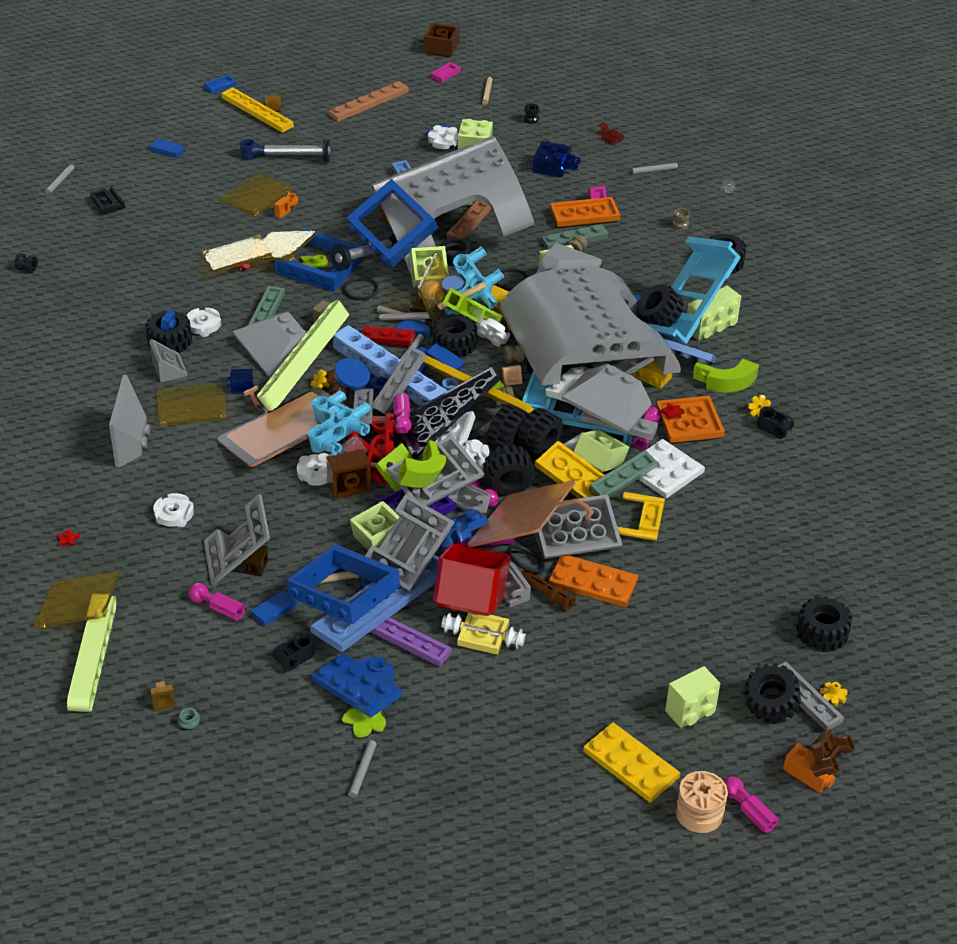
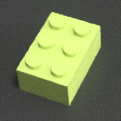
M729 286L719 289L700 319V324L692 337L699 342L717 332H721L723 329L734 326L738 321L741 295ZM697 299L689 303L687 313L694 314L702 300Z

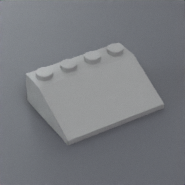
M608 494L579 498V500L589 505L590 509L594 511L590 519L587 520L585 508L577 503L557 507L542 529L537 533H533L544 559L622 547Z

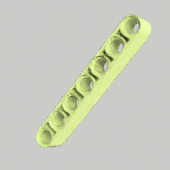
M94 595L92 598L68 693V711H92L116 611V596Z

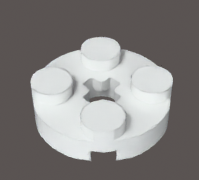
M440 125L434 126L433 130L428 134L429 144L431 142L432 146L437 149H449L451 145L457 146V128L442 127Z
M205 307V310L201 311L197 308L186 315L190 319L191 332L202 337L209 336L210 333L215 332L221 326L220 314L212 308Z
M481 317L476 323L477 335L482 338L486 337L491 340L493 345L498 347L501 344H505L510 337L509 332L508 334L504 332L506 328L493 319L488 318L486 321L483 320L484 317Z
M476 439L466 441L465 446H462V448L484 473L483 463L489 455V447Z
M321 453L300 457L297 464L298 478L302 482L303 480L308 482L309 485H323L327 483L326 457L329 455Z
M178 493L168 494V498L163 500L162 497L159 498L153 508L156 522L165 526L183 527L194 514L193 503L189 501L186 495Z

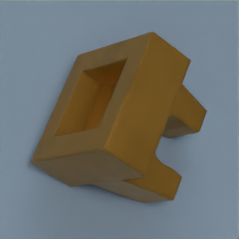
M266 95V106L274 111H281V95Z
M161 681L156 683V688L150 689L154 711L176 707L172 685L165 686V682Z

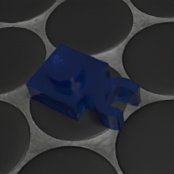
M370 374L366 387L373 389V392L379 394L388 379L382 376L376 378L374 374Z

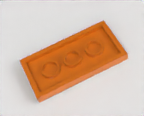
M613 197L550 203V211L557 227L620 221L621 215Z
M566 555L560 556L549 579V584L560 586L563 590L626 608L639 575Z

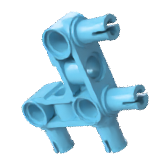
M482 246L470 254L457 255L453 260V264L460 277L466 281L465 286L458 292L461 293L479 283L485 282L487 288L469 296V298L477 303L483 300L489 309L494 308L491 303L496 307L498 302L492 296L491 288L502 278H505L498 268L487 277L482 276L475 266L477 261L487 255ZM449 307L444 309L445 313L448 315L460 314L455 310L450 309Z
M340 390L329 397L320 396L314 398L311 404L315 420L322 424H318L308 431L312 451L320 453L326 450L333 455H337L342 449L341 444L337 443L352 432H357L362 436L368 434L370 426L361 422L360 419L371 412L370 405L363 402L358 407L350 409L340 404L346 400L345 394Z

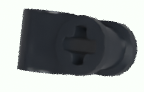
M762 407L759 411L757 427L775 437L783 439L787 435V431L794 427V420L790 416L780 413L771 407Z
M300 633L289 641L278 645L274 649L272 656L275 660H279L282 663L285 671H291L314 656L313 638L307 633Z

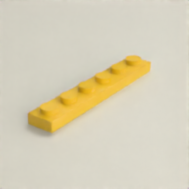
M233 87L221 93L224 100L282 133L294 127L293 121Z

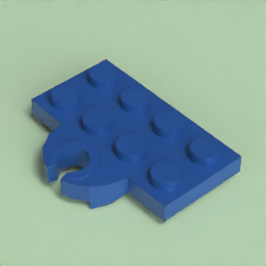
M468 509L462 513V516L449 518L455 523L437 550L444 552L446 547L454 544L453 540L459 539V541L471 540V531L488 524L487 517L476 509Z
M342 653L311 675L314 683L369 718H372L402 696V689L393 684L395 678L391 662L386 663L385 666V660L381 657L364 658L357 662Z

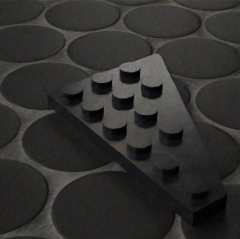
M492 367L410 412L411 429L408 430V433L401 435L414 460L423 453L429 440L436 441L500 381Z

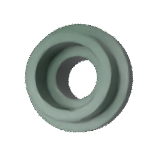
M192 708L183 709L178 716V724L184 729H192L200 722V715Z

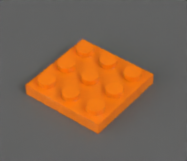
M710 396L656 402V408L660 413V418L670 443L724 437V428ZM668 402L672 405H680L679 411L682 413V416L673 417L669 420L667 415L660 413V411L667 406Z

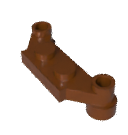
M831 729L823 731L812 744L815 763L811 764V769L814 776L832 775L839 772V764L835 755L841 753L848 754L855 751L850 735L837 737L832 733Z

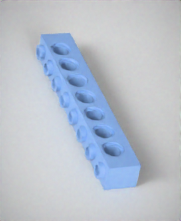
M349 325L333 335L334 349L348 358L361 361L367 366L371 374L385 383L401 361L394 354H391ZM417 371L403 393H406L411 401L421 406L447 392V390Z

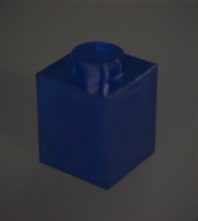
M231 369L230 377H227V388H231V394H244L243 392L254 387L253 369Z

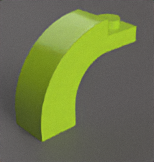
M452 288L449 289L443 301V304L464 316H468L469 319L475 322L484 317L483 320L487 321L490 318L501 323L504 318L502 315Z
M742 359L734 368L717 369L697 362L694 365L693 379L706 383V389L736 392L749 387L757 379L759 365Z
M429 440L422 453L423 461L404 458L398 470L400 485L423 488L437 481L445 466L446 456L440 454L435 441Z

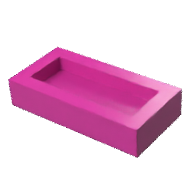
M449 62L432 72L431 78L443 83L461 72V67Z

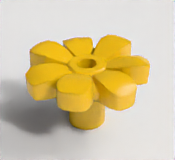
M320 369L317 374L315 373L313 376L314 380L311 381L310 386L313 388L320 387L321 389L323 386L328 388L330 381L325 378L327 372Z
M759 395V397L753 396L751 398L752 403H748V408L752 409L749 412L750 415L755 416L757 414L759 416V411L762 407L771 405L770 400H765L766 397L764 395Z
M827 682L824 688L820 689L819 694L828 702L831 700L832 706H838L839 702H846L845 696H847L848 691L844 688L841 689V685L838 682H833L832 684Z

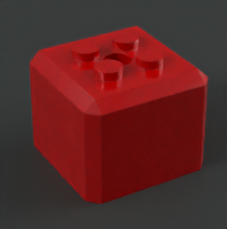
M451 544L439 557L433 601L437 606L450 608L451 610L490 616L504 599L511 556L476 547Z

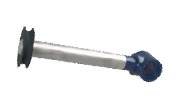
M252 139L240 141L241 157L244 160H253L258 157V154L323 155L324 162L325 160L330 161L329 139L327 141L323 139V146L258 145Z
M392 233L390 239L380 242L390 249L397 243V240ZM337 245L331 249L330 259L333 266L341 271L350 267L351 260L374 254V252L369 248L370 245L348 250L344 245Z

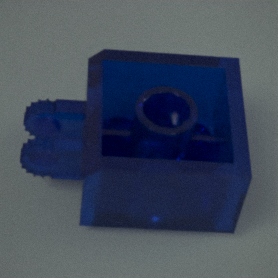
M541 141L533 157V173L561 178L566 169L577 170L581 158L571 154V146Z

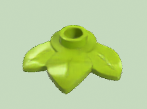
M325 255L301 256L303 261L301 264L316 269L324 268L328 264Z
M351 708L342 718V722L353 724L354 735L357 738L368 736L372 730L382 732L386 726V720L381 715V711L372 718H369L357 709Z

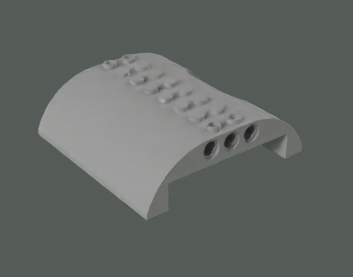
M494 136L372 183L373 191L376 193L388 181L393 179L434 219L443 213L468 203L483 201L494 211L498 226L504 237L535 225L519 181ZM393 193L380 204L397 242L421 222ZM429 235L416 248L436 247L432 235ZM408 254V255H406V256L404 257V260H405V263H406V265H407V268H408V270H409V272H410V274H411L409 254Z
M579 266L577 268H561L540 272L517 284L500 306L504 319L542 385L560 384L562 365L653 357L663 374L680 373L681 371L677 358L663 337L654 328L637 318L636 306L638 301L626 283L609 270Z

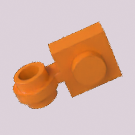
M289 193L286 197L284 196L274 203L275 217L282 218L290 212V207L297 205L298 197L296 194Z

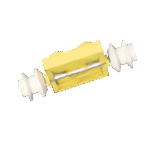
M449 612L447 616L444 615L442 620V628H444L445 633L450 629L456 635L461 630L457 640L458 646L498 655L503 640L507 647L515 644L516 649L519 646H523L526 634H523V629H520L519 632H515L513 627L508 629L509 619L494 615H474L468 612L465 622H462L460 614L454 618L451 612Z

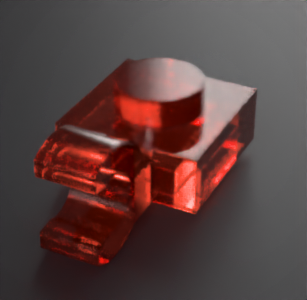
M602 122L598 125L602 128L598 133L609 144L614 145L624 139V135L617 130H609L606 123Z

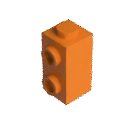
M797 743L786 755L783 770L819 793L826 787L830 788L836 779L834 774L815 777L811 769V764L815 763L813 752Z

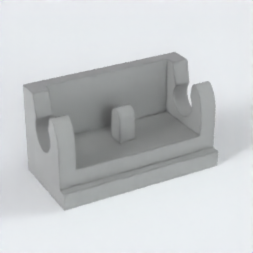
M469 484L448 495V497L456 503V506L464 510L476 509L481 513H486L491 494Z
M510 560L504 600L509 607L530 600L531 586L512 560Z

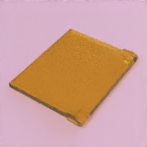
M257 173L220 197L219 200L255 217L287 194L293 192L294 188L289 184H283Z
M271 232L250 252H246L243 255V260L291 261L295 257L294 255L317 232Z
M256 235L245 240L202 251V255L215 273L272 256V252L261 236Z
M438 252L434 253L417 288L432 320V326L438 318L446 315L444 309L440 311L437 304L443 302L447 295L446 290L442 287V281L448 277Z
M222 382L156 389L160 426L227 419L228 414L226 412Z
M119 571L53 582L40 615L35 620V627L38 629L105 618L108 611L107 607L120 575Z

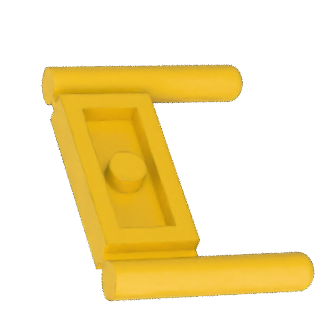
M624 492L622 494L624 500L642 502L644 506L639 530L617 527L619 535L657 541L665 498Z

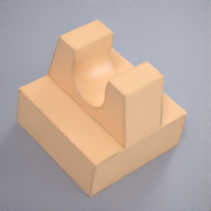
M520 365L502 367L504 386L523 384Z

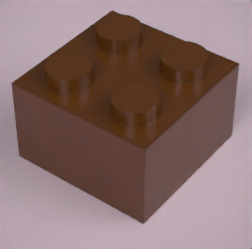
M432 23L424 36V52L452 56L459 44L460 27Z
M364 449L326 457L327 485L334 500L371 492L370 462Z

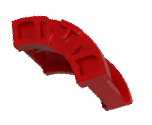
M386 413V416H372V424L368 425L380 435L375 436L371 444L363 440L357 432L347 435V452L364 449L365 453H368L370 467H375L374 465L378 462H371L372 457L381 460L394 450V442L390 440V438H394V413Z

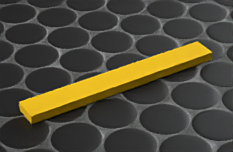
M429 356L423 361L430 369L448 378H455L458 380V383H463L472 378ZM494 387L485 394V396L504 405L512 404L528 413L534 410L529 404Z

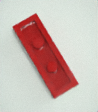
M364 326L361 334L376 344L411 346L415 338V330Z

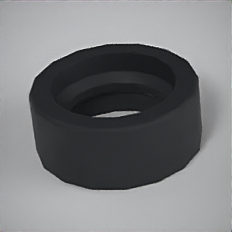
M447 238L440 243V246H445L447 265L454 266L453 260L457 255L471 253V245L462 238ZM458 250V251H462V252H460V253H450V252H448V251Z

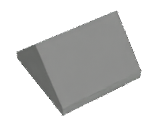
M153 339L149 341L151 359L160 382L188 375L178 352Z

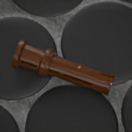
M526 570L521 572L528 584L546 595L551 603H557L562 606L564 611H569L576 602L574 594L566 593L562 587L553 586Z

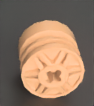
M695 771L687 774L682 779L676 805L677 819L682 826L697 833H708L720 826L728 796L727 786L723 780L714 773L706 771Z

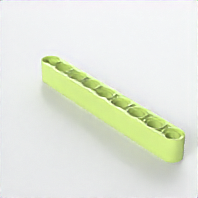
M335 300L327 306L257 394V398L268 411L279 406L349 316L348 311L339 300Z

